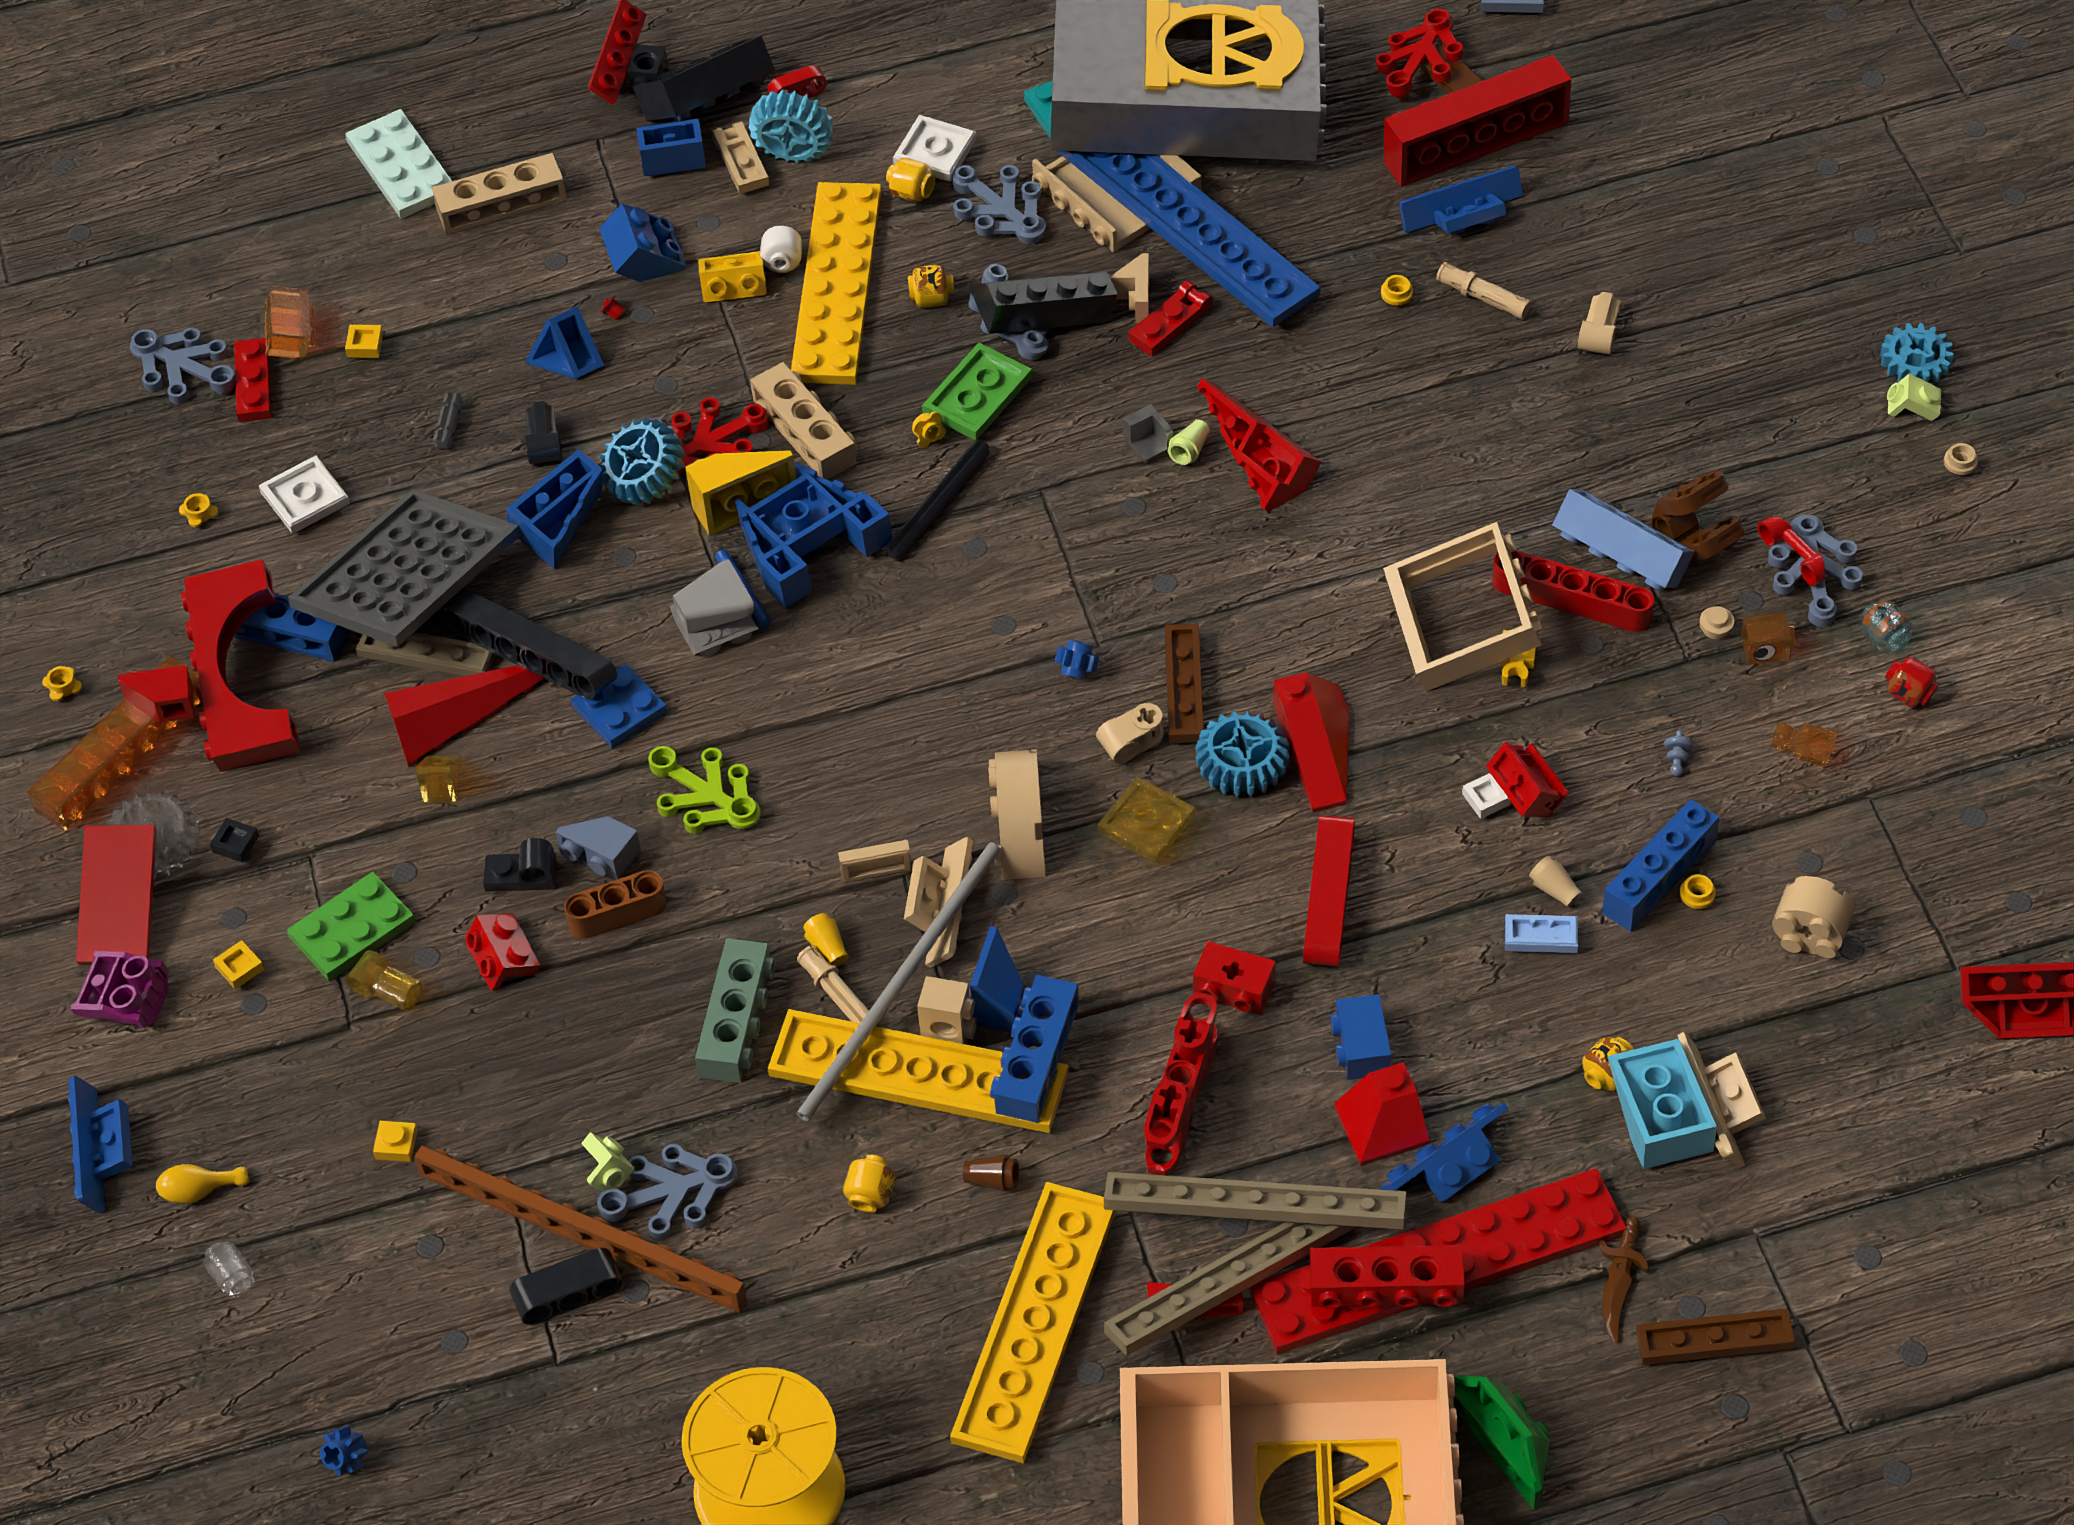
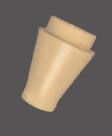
M1546 856L1529 874L1534 880V886L1559 900L1567 908L1576 903L1582 895V891L1577 888L1558 859L1553 860L1550 856Z

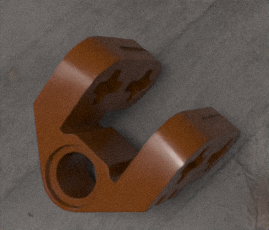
M1722 471L1705 473L1688 484L1680 485L1676 491L1672 490L1667 494V497L1658 499L1651 519L1652 528L1695 551L1690 561L1710 558L1739 540L1745 534L1739 516L1722 518L1703 530L1698 528L1699 523L1694 511L1728 490V485Z

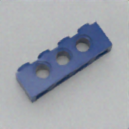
M274 592L276 604L269 605L254 613L240 626L234 635L235 638L334 662L350 629L290 608L288 596L279 595Z
M1690 799L1604 889L1602 914L1629 932H1632L1715 844L1719 817Z
M1036 975L1032 988L1026 987L1022 998V1008H1024L1022 1016L1016 1017L1012 1026L1011 1037L1014 1038L1011 1047L1006 1046L1002 1054L1001 1068L1003 1070L1001 1076H995L991 1085L990 1098L995 1099L996 1114L1035 1123L1039 1122L1079 1006L1078 984ZM1040 1017H1049L1047 1019H1039ZM1032 1046H1037V1047H1039V1048H1036V1049H1029V1047H1032ZM1021 1076H1027V1077H1029V1078H1026V1079H1018V1077H1021Z

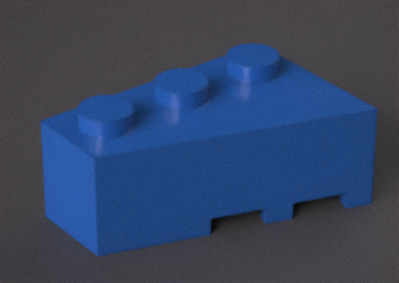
M578 449L507 507V521L519 525L520 537L518 539L553 569L556 568L602 491V468Z

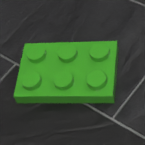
M978 342L924 402L922 411L929 414L934 411L939 412L942 416L940 420L942 424L974 440H978L1032 379V369Z
M371 872L288 928L287 933L292 942L328 981H331L416 922L414 915L374 872Z

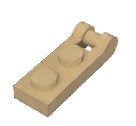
M742 121L732 124V128L712 130L715 146L719 149L739 194L769 186L768 175Z

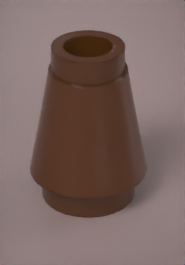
M1009 1155L964 1162L963 1180L965 1183H972L1006 1192L1009 1188H1016L1018 1185L1020 1174L1019 1162L1016 1158H1010Z

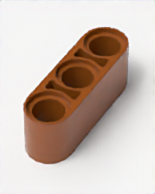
M641 871L571 895L564 904L570 933L576 938H590L662 913L667 905L663 879L655 871Z

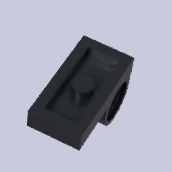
M530 838L520 844V854L486 855L483 881L485 892L555 890L557 857L552 844L541 838Z

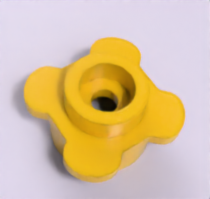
M939 412L923 413L914 420L912 431L918 437L917 445L919 447L927 448L931 442L940 440L945 436L946 429L941 425L940 420L942 416Z
M195 493L184 500V503L179 507V513L187 517L191 527H199L209 518L216 517L218 515V508L210 504L207 495Z
M58 666L51 669L47 676L44 677L42 683L44 687L49 688L51 700L60 701L63 697H67L72 693H78L82 689L81 682L74 677L75 672L73 668Z

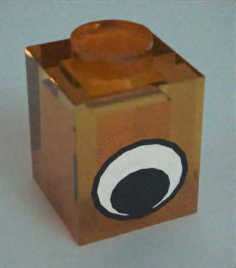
M1784 612L1743 617L1741 641L1748 665L1789 660L1790 648L1792 645H1795L1796 636L1793 625L1787 624Z

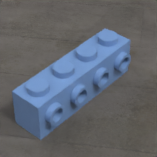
M1569 489L1552 524L1554 527L1562 530L1560 535L1573 543L1581 541L1589 545L1588 551L1603 559L1610 557L1618 562L1616 566L1619 569L1635 575L1637 572L1645 576L1646 584L1661 591L1664 588L1678 587L1695 552L1583 489Z

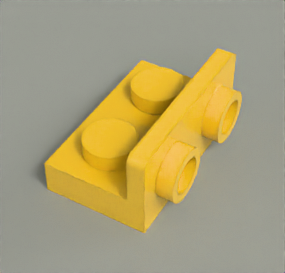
M760 251L698 259L704 302L761 296L767 293Z

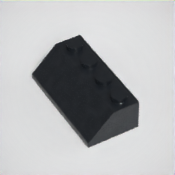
M1108 272L970 284L969 288L989 334L1110 322L1118 295Z

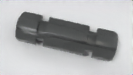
M449 392L444 396L442 403L444 406L441 408L436 426L437 430L433 438L434 445L438 449L443 448L447 450L452 446V436L455 434L460 415L458 412L461 411L463 403L461 395L458 393L453 394Z

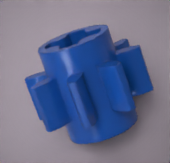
M1069 639L1067 647L1058 646L1054 662L1062 664L1060 673L1085 679L1087 671L1096 672L1100 656L1092 654L1093 645Z
M347 1425L323 1435L327 1443L319 1448L325 1468L336 1470L337 1476H341L348 1472L352 1473L364 1466L360 1459L368 1453L362 1434L351 1432L350 1426Z

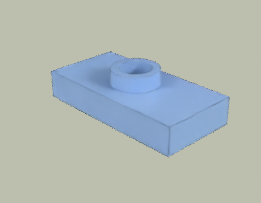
M1506 914L1505 951L1577 953L1578 916Z

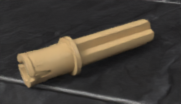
M814 945L803 949L799 953L797 961L814 979V985L817 988H823L852 1022L861 1023L869 1010L838 976V968L835 965H830Z

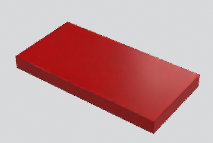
M155 825L84 827L76 962L79 965H92L95 950L122 951L133 955H142L149 959L157 836Z

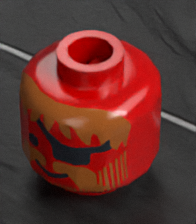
M1908 657L1902 663L1895 660L1885 675V678L1890 681L1887 686L1888 694L1909 708H1915L1919 704L1925 706L1939 686V683L1935 681L1936 672L1914 657Z

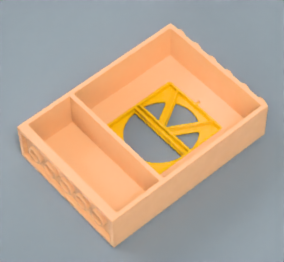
M1446 1359L1120 1368L1123 1525H1265L1260 1511V1497L1267 1479L1286 1461L1298 1455L1315 1451L1319 1525H1335V1521L1344 1525H1382L1336 1503L1378 1478L1384 1479L1391 1495L1392 1509L1387 1525H1464L1463 1514H1460L1462 1490L1461 1479H1458L1459 1445L1456 1443L1455 1434L1457 1432L1456 1408L1453 1405V1397H1455L1454 1374L1446 1373ZM1332 1451L1355 1456L1369 1464L1367 1468L1333 1486Z

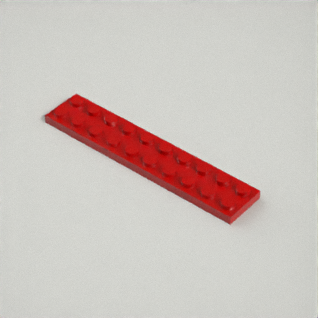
M1597 1168L1364 1247L1462 1245L1465 1291L1597 1246L1602 1240L1606 1243L1621 1238L1623 1231L1627 1227ZM1310 1265L1260 1281L1249 1287V1293L1276 1354L1421 1306L1416 1305L1410 1308H1403L1397 1305H1379L1375 1308L1340 1306L1335 1309L1311 1306ZM1428 1276L1418 1277V1279L1422 1281H1429L1432 1279ZM1350 1277L1341 1279L1345 1282L1356 1281V1279ZM1391 1277L1380 1278V1280L1386 1282L1394 1280Z

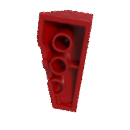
M1307 672L1273 680V705L1285 733V738L1289 742V749L1312 812L1346 805L1349 709L1340 685Z

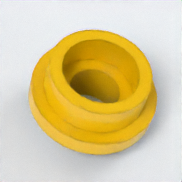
M1390 276L1381 287V297L1386 303L1391 305L1406 304L1413 297V286L1404 276Z
M1691 875L1681 884L1680 898L1684 904L1691 908H1706L1715 900V886L1704 875ZM1694 892H1699V893H1701L1702 895H1696V894H1693V893H1694Z

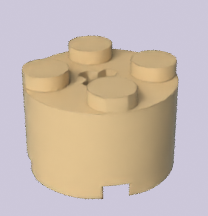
M1801 876L1796 878L1793 884L1790 885L1789 882L1785 887L1772 921L1773 929L1781 939L1780 945L1792 953L1804 951L1824 958H1834L1842 946L1855 911V903L1852 897L1846 891H1844L1842 896L1833 890L1834 883L1818 877Z

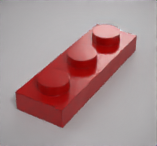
M267 338L234 341L236 412L238 421L241 423L271 419L269 345Z

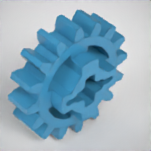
M1906 323L1905 330L1902 331L1900 328L1895 327L1893 335L1886 334L1885 341L1881 346V366L1888 367V376L1897 374V382L1910 373L1926 382L1932 379L1938 383L1940 382L1941 374L1947 376L1949 367L1952 366L1953 344L1946 342L1947 335L1945 333L1936 335V327L1934 326L1929 330H1925L1923 323H1919L1918 328H1913L1910 323ZM1936 354H1937V356H1938V359H1937V360L1934 359V356H1935Z

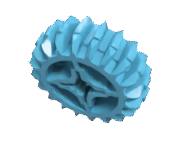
M782 89L779 94L771 91L768 96L762 95L761 99L753 106L749 119L750 137L756 140L757 147H764V154L772 153L775 155V160L780 157L785 159L786 162L794 160L797 164L801 160L811 163L814 158L820 159L821 155L829 148L834 133L832 116L827 114V108L819 107L818 100H809L807 94L804 96L797 95L795 90L792 94Z

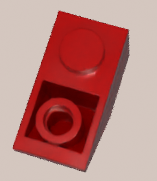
M187 665L168 666L161 669L134 671L118 675V682L125 701L156 721L163 723L195 718L193 684Z

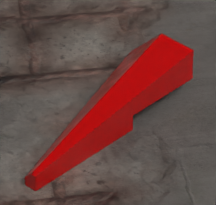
M1201 378L1197 389L1205 395L1209 403L1208 410L1218 419L1221 425L1219 430L1238 465L1244 467L1250 479L1248 484L1251 489L1257 491L1261 499L1260 506L1264 510L1271 511L1305 492L1322 462L1216 384Z
M516 665L384 693L408 767L416 765L418 758L430 750L438 751L444 747V742L460 731L465 734L507 707V702L522 692L524 695L531 692L533 685L544 678Z

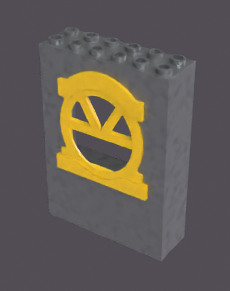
M1056 0L1050 150L1316 161L1317 148H1323L1324 129H1319V127L1323 128V123L1326 122V104H1323L1326 98V84H1322L1325 83L1326 65L1322 64L1325 60V44H1322L1324 43L1325 24H1319L1324 22V4H1319L1318 0ZM1165 40H1212V75L1190 70L1177 63L1167 52ZM1249 42H1268L1272 44L1271 54L1266 61L1259 60L1232 48ZM1225 56L1255 69L1240 74L1225 75Z

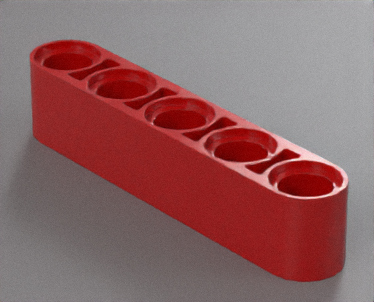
M1516 550L1511 553L1513 559L1518 558L1525 574V577L1520 579L1522 586L1527 584L1535 603L1629 631L1641 632L1650 627L1654 596L1648 589ZM1497 552L1493 560V587L1501 593L1513 596L1499 553Z
M1319 815L1304 940L1303 964L1337 967L1340 965L1355 818Z

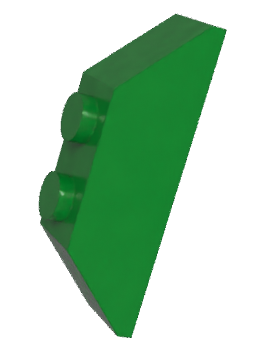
M1454 1375L1455 1397H1453V1405L1456 1408L1457 1416L1532 1510L1535 1511L1540 1507L1550 1442L1548 1431L1542 1423L1533 1421L1527 1413V1408L1522 1398L1517 1393L1511 1394L1503 1383L1482 1376Z

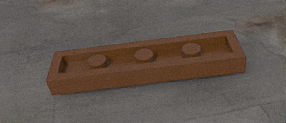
M1199 624L1165 625L1169 743L1199 741L1201 730H1204Z
M1788 1308L1636 1325V1336L1642 1365L1794 1349L1795 1345Z

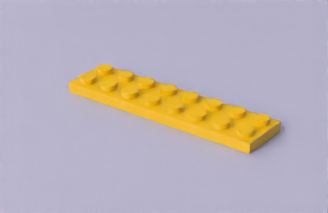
M818 182L791 371H796L802 378L803 383L856 385L881 200V184Z
M788 1009L768 1066L769 1076L816 1086L860 1023ZM875 1027L832 1089L1050 1133L1068 1075V1065L1058 1064L1039 1122L1035 1123L996 1114L995 1099L990 1098V1090L994 1077L1001 1076L1003 1052ZM1027 1076L1018 1077V1079L1029 1078Z
M1049 1182L1045 1183L951 1432V1444L1024 1464L1116 1210L1104 1209V1197Z

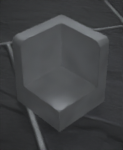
M1152 404L1123 418L1124 440L1145 464L1168 453L1169 441L1173 437V431Z

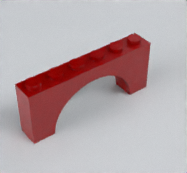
M261 559L184 578L185 591L181 592V600L184 610L189 612L190 621L185 622L189 640L194 643L195 650L190 651V659L193 669L198 671L199 680L195 681L194 684L199 701H203L204 710L199 711V718L203 730L207 731L208 741H204V750L208 761H214L220 772L300 753L296 722L288 709L269 710L248 705L230 691L226 678L227 652L237 630L254 613L269 605L276 604L272 575L265 562Z

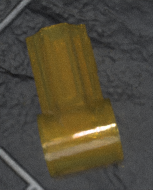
M367 950L345 978L347 985L358 995L365 998L375 995L403 1010L412 1008L415 1005L422 989L419 980L392 968L382 955L372 950Z

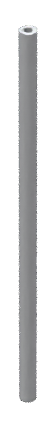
M990 842L799 1108L796 1114L800 1119L806 1122L810 1120L1001 851L998 845Z

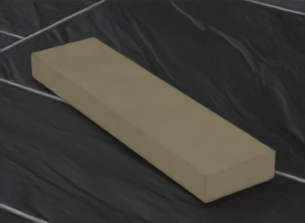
M419 632L412 633L398 647L362 634L356 647L357 656L461 676L489 671L496 655L472 642Z

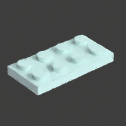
M401 109L345 133L347 143L400 219L434 205L435 201L431 187L452 182Z

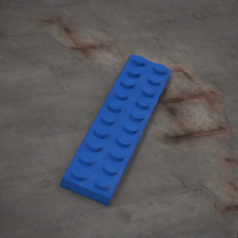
M1057 151L1272 328L1320 296L1319 285L1196 186L1187 181L1156 154Z

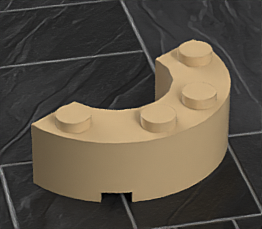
M1037 749L995 752V759H989L988 768L990 789L997 788V796H990L991 816L999 817L1001 844L998 845L1001 851L995 858V867L1002 866L1003 880L1046 877Z

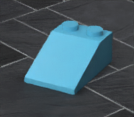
M1679 1039L1608 1056L1629 1135L1643 1169L1714 1152L1717 1126Z

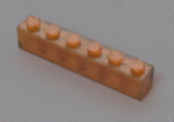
M169 656L156 669L168 666H182L184 664ZM187 667L193 684L194 707H196L201 702L197 697L194 684L195 681L199 680V675ZM124 699L27 791L34 811L65 831L73 822L78 821L97 799L102 798L121 776L126 775L132 768V765L145 753L151 751L160 738L169 730L175 728L179 720L160 723Z

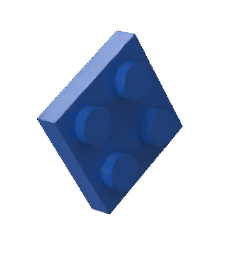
M627 664L616 669L617 679L593 699H585L579 695L571 698L572 707L612 749L667 714L666 704Z

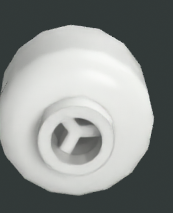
M774 226L763 234L760 256L764 266L773 272L787 273L799 265L802 258V239L796 230L787 226Z

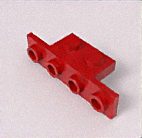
M620 0L617 4L588 85L590 91L611 105L616 103L620 89L626 80V70L647 16L645 12L627 0Z

